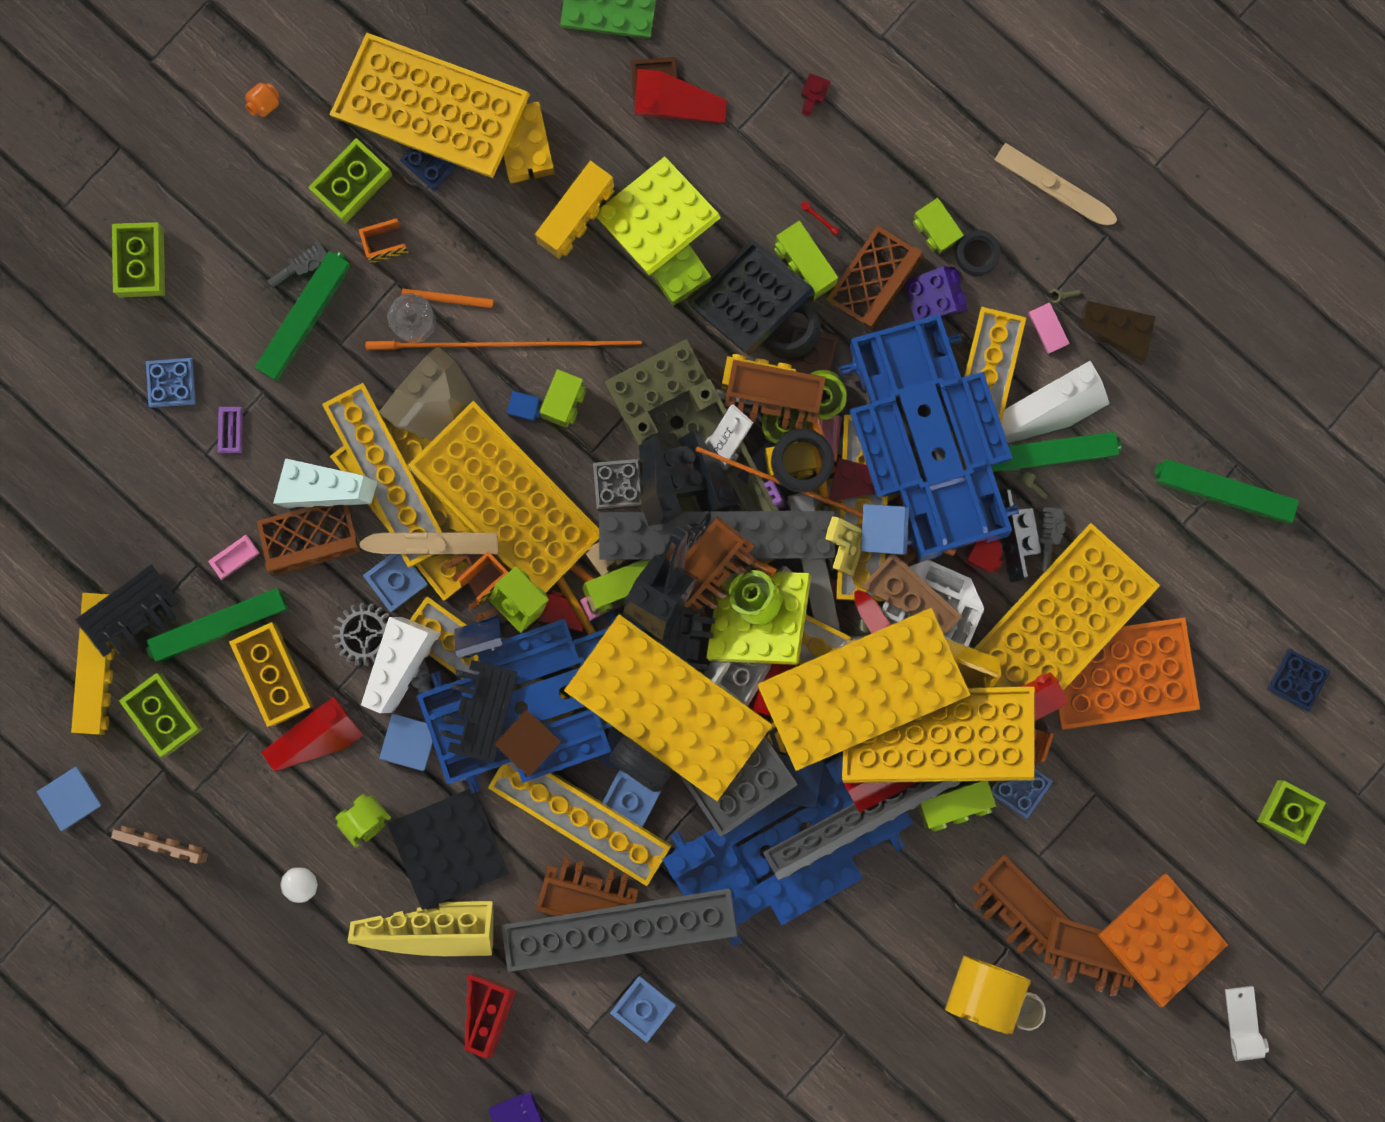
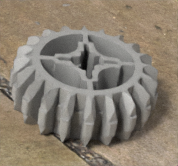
M360 603V611L357 610L355 605H352V614L344 610L343 614L347 618L345 620L341 617L337 618V621L341 622L342 626H334L333 629L340 631V634L333 635V639L341 640V642L335 644V648L344 647L339 653L341 656L349 653L346 661L351 662L356 657L355 665L359 666L363 659L364 665L369 666L370 658L375 663L380 647L379 645L377 649L369 652L371 642L375 638L383 637L387 625L385 621L390 615L385 613L380 616L383 611L381 607L373 612V604H370L368 610H366L365 604ZM367 616L376 618L381 624L382 630L371 629ZM360 617L358 628L355 631L347 632L350 623ZM364 628H367V632L376 633L367 636L365 642L362 641L363 638L354 636L363 633ZM347 640H358L362 648V654L352 650Z

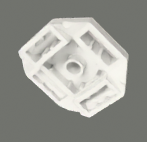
M930 560L910 566L911 570L962 616L944 634L945 638L968 647L984 611V606L972 579ZM886 601L882 606V611L891 625L911 616Z

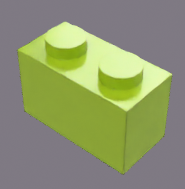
M936 198L914 214L913 224L918 232L925 234L927 245L933 252L936 250L938 255L958 243L964 236L939 198Z

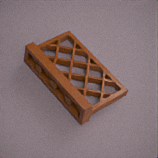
M877 225L826 299V302L873 332L904 288L907 280L910 279L923 260V251L917 247L910 246ZM878 234L887 238L888 246L875 248L874 240ZM902 247L908 251L904 258L894 260L892 249ZM890 250L892 261L878 264L876 253ZM874 253L876 264L862 267V257ZM893 265L894 273L892 276L881 279L879 268ZM877 268L879 279L865 282L863 271ZM861 272L863 283L849 286V276L853 273ZM880 284L881 292L879 295L868 298L866 287ZM864 287L866 298L852 301L850 290ZM848 291L850 302L840 304L834 300L839 292ZM867 302L868 311L862 318L855 313L853 305Z
M334 505L307 507L256 521L266 560L267 572L271 576H276L360 553L361 549L357 541L349 505H343L345 512L340 520L330 515L332 509L338 506ZM316 511L323 514L318 525L308 521L311 513ZM294 517L301 520L295 532L285 527L289 519ZM327 517L338 522L332 533L321 528ZM305 523L315 528L309 540L299 535ZM275 524L279 528L273 538L265 534L263 526ZM343 525L349 529L351 537L340 539L335 534L340 526ZM283 529L293 534L287 545L277 541ZM319 531L329 536L325 544L317 545L313 542ZM296 537L307 542L304 548L297 552L290 548ZM274 543L284 548L280 556L271 558L269 551Z

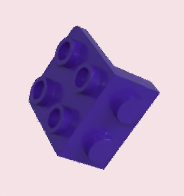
M942 266L907 280L905 288L915 321L938 314L944 316L968 310L966 306L967 297L960 286L961 277L955 267Z

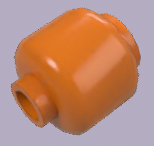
M258 83L246 93L245 100L247 104H245V107L253 116L266 117L279 105V93L269 83Z

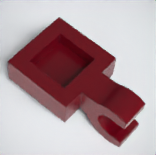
M809 73L801 93L802 97L807 98L802 108V114L810 116L815 102L823 103L831 83L830 80Z

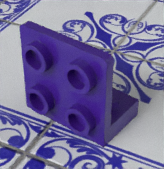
M532 1090L488 1109L493 1122H544Z

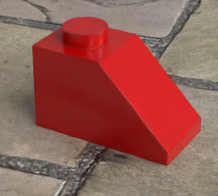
M985 540L975 542L965 562L988 574H991L993 570L997 572L1003 562V559L1000 558L1003 551L999 540L988 543Z
M550 590L549 594H546L549 600L537 621L551 624L565 619L568 629L583 632L584 627L567 599L562 598L563 593Z

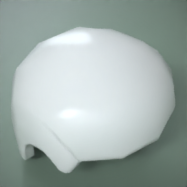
M306 868L289 869L282 876L280 883L282 894L288 900L296 903L306 902L315 895L318 886L316 876Z
M1027 992L1016 1022L1018 1028L1031 1031L1039 1028L1044 1022L1046 1007L1038 995Z

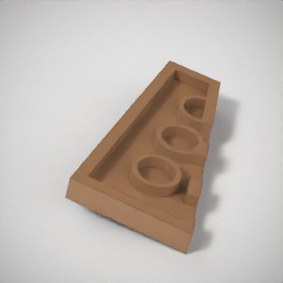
M891 554L861 586L864 590L911 616L932 607L944 634L962 617L895 554Z
M122 826L121 829H113L111 838L139 847L144 845L147 846V849L155 852H169L170 856L178 859L190 858L189 862L195 864L204 863L207 860L208 853L203 852V847L193 844H189V847L181 846V841L171 838H167L166 841L157 839V834L144 832L143 835L137 834L134 828Z

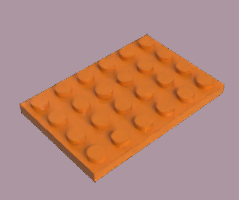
M1186 618L1123 626L1063 690L1068 704L1058 709L1061 730L1200 710Z

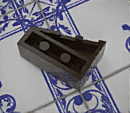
M1087 301L1083 306L1079 328L1101 342L1112 346L1121 354H1125L1135 360L1139 365H1142L1147 358L1156 316Z

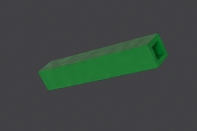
M331 251L327 253L255 365L258 371L278 383L351 269V265L347 262L348 257L338 251L336 254Z
M1116 432L1009 446L1012 460L993 465L991 468L993 474L1113 458L1119 455L1122 445L1120 437H1116Z
M1168 459L1161 461V464L1157 463L1153 476L1156 477V484L1284 524L1293 522L1299 503L1297 499Z
M275 588L148 639L149 646L146 647V650L151 660L154 659L155 662L160 663L289 611L282 590Z

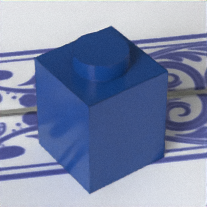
M512 391L507 415L535 423L536 417H541V400L536 396Z

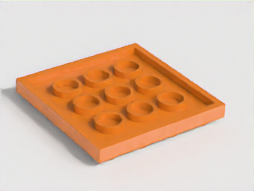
M1167 873L1157 879L1098 935L1159 1007H1164L1228 946L1226 941Z

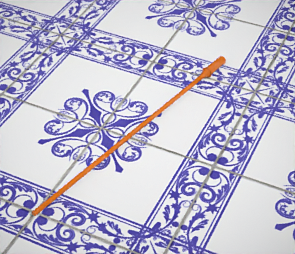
M393 340L366 341L365 347L366 351H395L401 348H436L437 346L642 345V341L400 343Z
M698 446L695 450L697 452H700L702 454H705L707 456H710L712 458H715L717 460H720L722 462H725L727 464H730L732 466H735L737 468H740L742 470H745L747 472H750L752 474H755L767 480H772L775 483L780 484L777 481V479L773 476H770L768 474H765L763 472H760L758 470H755L753 468H750L748 466H745L743 464H740L738 462H735L733 460H730L728 458H725L723 456H720ZM809 491L802 493L817 500H820L822 502H825L827 504H830L832 506H835L837 508H840L842 510H845L847 512H850L852 514L863 517V512H860L858 510H855L853 508H850L848 506H845L843 504H840L838 502H835ZM956 548L944 551V553L954 556Z

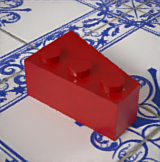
M474 973L467 974L468 997H466L465 1051L486 1059L491 1058L494 1055L517 990Z

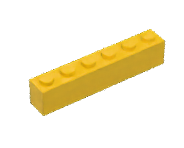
M82 593L81 614L109 594ZM81 628L79 630L71 733L105 735V730H108L109 717L106 716L107 707L111 704V694L108 693V686L112 683L113 679L110 661L114 659L115 650L107 641L106 644L112 652L103 657Z

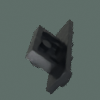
M1011 489L999 490L1004 507L1013 506ZM1033 508L1021 509L1019 514L1008 516L1012 531L1008 537L1002 538L1010 582L1027 579L1028 575L1024 556L1041 553Z

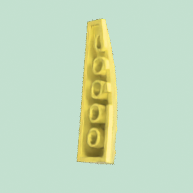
M493 901L439 903V907L423 910L420 907L417 908L416 912L406 914L400 911L387 918L376 916L350 922L348 943L383 951L422 956H492L494 939Z

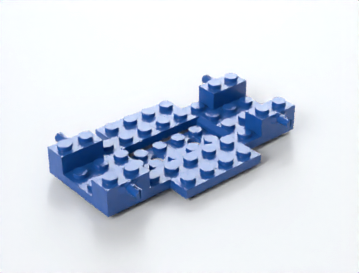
M940 314L852 338L849 348L853 357V363L840 366L842 376L855 372L860 379L863 390H867L871 404L850 409L849 413L877 499L900 492L904 507H909L907 545H912L915 549L919 562L940 557L944 551L982 540L988 543L1006 538L1012 531L1008 516L1019 514L1016 504L1004 507L991 468L993 465L1011 461L1012 455L984 372L961 378L950 346L961 343V337L959 333L947 336ZM936 386H938L958 445V449L965 467V471L963 470ZM896 397H900L902 409L905 412L909 430L911 431L916 451L923 467V473L927 479L926 482H923L896 403ZM922 405L928 406L931 414L928 417H921L917 409ZM942 449L945 453V458L941 461L935 460L932 457V451Z
M613 610L612 613L616 619L618 615L616 610ZM610 611L607 612L610 623L612 624L614 622V619ZM562 619L502 640L503 645L494 651L484 650L477 654L480 662L518 671L514 685L517 686L580 663L582 666L609 628L572 640L566 620ZM580 668L513 691L501 736L520 716L514 710L516 703L520 701L528 705V711L540 722L584 707L583 704L573 697L565 700L559 696L560 688L568 686ZM440 671L436 672L438 681L435 673H432L430 675L435 688L417 695L446 782L447 784H452L457 781H468L471 794L475 793L473 783L476 791H481L476 777L483 772L512 761L499 749L497 750L494 763L447 752L450 742L461 744V741L440 736V731L447 730L454 734L462 735L465 726L448 724L443 721L444 716L467 721L466 717L458 716L457 713L462 696L473 698L471 694L452 690V685L460 684L464 687L475 689L476 680L466 678L450 684H444ZM590 709L546 724L544 726L561 743L530 777L524 774L518 767L517 769L521 781L524 783L609 753L611 749L604 729L612 727V725Z
M841 751L836 758L823 765L816 808L805 807L736 847L735 843L800 805L774 801L723 837H720L714 828L695 840L685 843L681 834L677 831L675 834L679 841L674 833L670 835L677 848L662 860L683 896L732 889L737 927L748 920L750 916L769 905L772 907L781 925H784L861 880L863 877L852 860L853 856L870 846L873 847L889 839L896 851L904 848L905 845L898 834L904 828L911 825L913 821L906 811L898 815L896 819L878 826L874 831L859 836L854 842L837 848L832 854L824 855L815 860L813 864L798 869L789 877L778 880L776 875H773L758 884L756 881L758 878L772 871L767 859L762 858L760 855L762 846L769 845L774 847L800 833V826L803 822H810L814 825L853 804L842 782L843 751ZM739 935L735 937L738 943L742 942ZM730 937L729 939L733 946H736L737 943L734 937Z

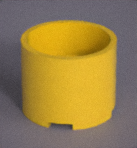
M963 955L945 1010L992 1030L1013 1034L1031 980L998 966Z

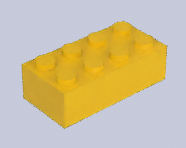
M590 160L535 233L537 244L559 260L563 255L566 257L574 246L572 242L575 238H581L587 229L585 225L590 218L594 220L601 210L599 207L603 201L608 202L614 194L613 177Z
M271 622L229 641L267 727H274L314 708L276 623Z

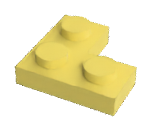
M832 517L825 539L839 545L833 569L846 575L854 576L861 554L862 529L841 518Z

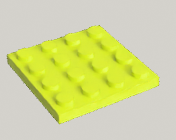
M665 156L604 204L596 215V218L648 275H651L721 218L719 213Z
M775 572L774 576L770 577L780 590L783 601L777 615L766 625L750 624L744 621L732 607L729 588L735 578L722 584L721 587L725 589L727 596L721 599L716 595L715 600L718 606L713 612L715 624L711 625L710 631L713 633V638H709L706 658L709 661L798 665L811 575L809 573Z

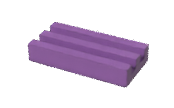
M219 407L218 453L242 454L243 408ZM225 412H228V448H224ZM234 412H237L236 448H233Z
M770 480L764 483L770 497L773 499V504L779 511L789 510V506L780 488L774 481Z

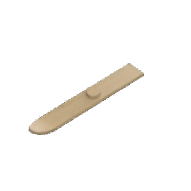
M1007 143L1003 145L994 159L997 163L1087 219L1106 226L1116 223L1117 218L1115 214L1105 204Z
M376 533L365 537L359 544L360 548L365 551L379 554H485L488 551L491 554L499 553L498 533Z

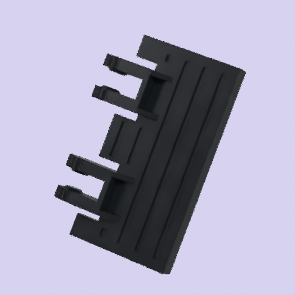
M150 564L74 620L103 657L112 652L106 644L108 641L118 655L124 658L127 655L126 651L115 637L121 633L128 645L135 650L139 646L127 628L133 635L150 624L144 614H147L159 630H162L164 628L163 622L153 609L159 606L166 618L174 621L176 616L169 606L173 607L179 600L154 566Z
M702 603L703 607L699 610L698 613H704V603ZM684 606L667 639L662 641L654 635L652 638L687 662V659L698 660L700 640L690 639V635L713 638V633L710 631L693 630L694 621L703 622L704 624H715V618L694 616V611ZM687 662L700 671L709 669V665Z
M471 660L469 670L477 671L479 675L456 670L455 675L464 679L476 680L475 689L467 688L460 684L452 685V690L473 695V698L462 696L457 713L458 716L466 717L467 721L444 716L443 719L448 724L465 726L463 734L458 735L451 731L441 730L439 735L461 741V744L450 742L447 752L494 763L498 750L494 744L502 734L518 671Z

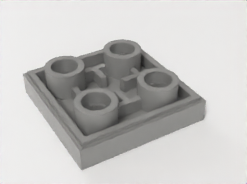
M639 459L593 463L597 509L642 506Z

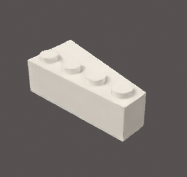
M389 617L361 705L378 713H394L408 690L410 681L413 677H416L420 670L419 666L424 658L428 657L432 650L430 649L435 640H438L441 632L404 617Z

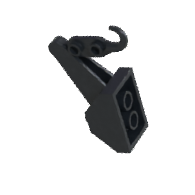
M706 511V515L700 525L692 523L686 527L682 525L674 529L663 555L658 554L652 558L635 580L626 598L623 617L662 641L667 639L699 579L684 569L686 547L691 542L696 543L706 530L711 520L710 511Z

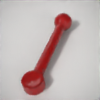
M802 202L801 209L803 211L810 212L830 229L832 235L839 234L838 227H833L810 207L809 202Z

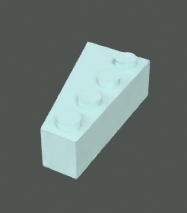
M285 459L273 503L288 509L295 507L372 504L377 481L358 474Z

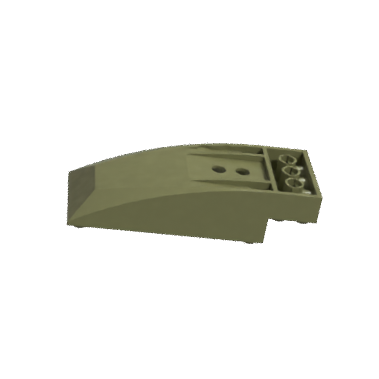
M687 339L604 381L638 449L640 444L654 435H657L661 449L681 447L679 439L697 429L705 442L708 437L713 435L727 412L711 380L707 379ZM702 391H707L708 398L704 399L701 397ZM674 416L681 417L684 422L682 428L678 430L673 429L670 425L671 418ZM644 423L646 430L640 431L638 428L639 424ZM742 441L736 450L739 452V457L735 462L757 470ZM731 465L727 470H723L731 483L737 505L726 512L779 511L773 504V499L770 497L760 476L748 472L747 485L738 477L742 469ZM697 495L678 498L682 512H702ZM735 559L741 565H743L747 571L754 568L748 565L747 563L741 561L740 559ZM759 559V560H761L762 562H765V561H767V560H769V559ZM725 565V567L731 570L732 573L723 582V584L739 575L732 569H730L727 565Z

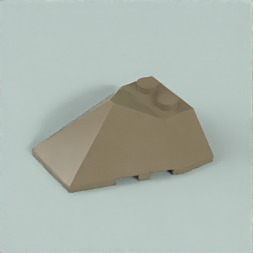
M438 346L426 355L379 411L396 428L403 431L407 430L417 434L422 439L426 438L431 441L472 401L491 418L456 361Z

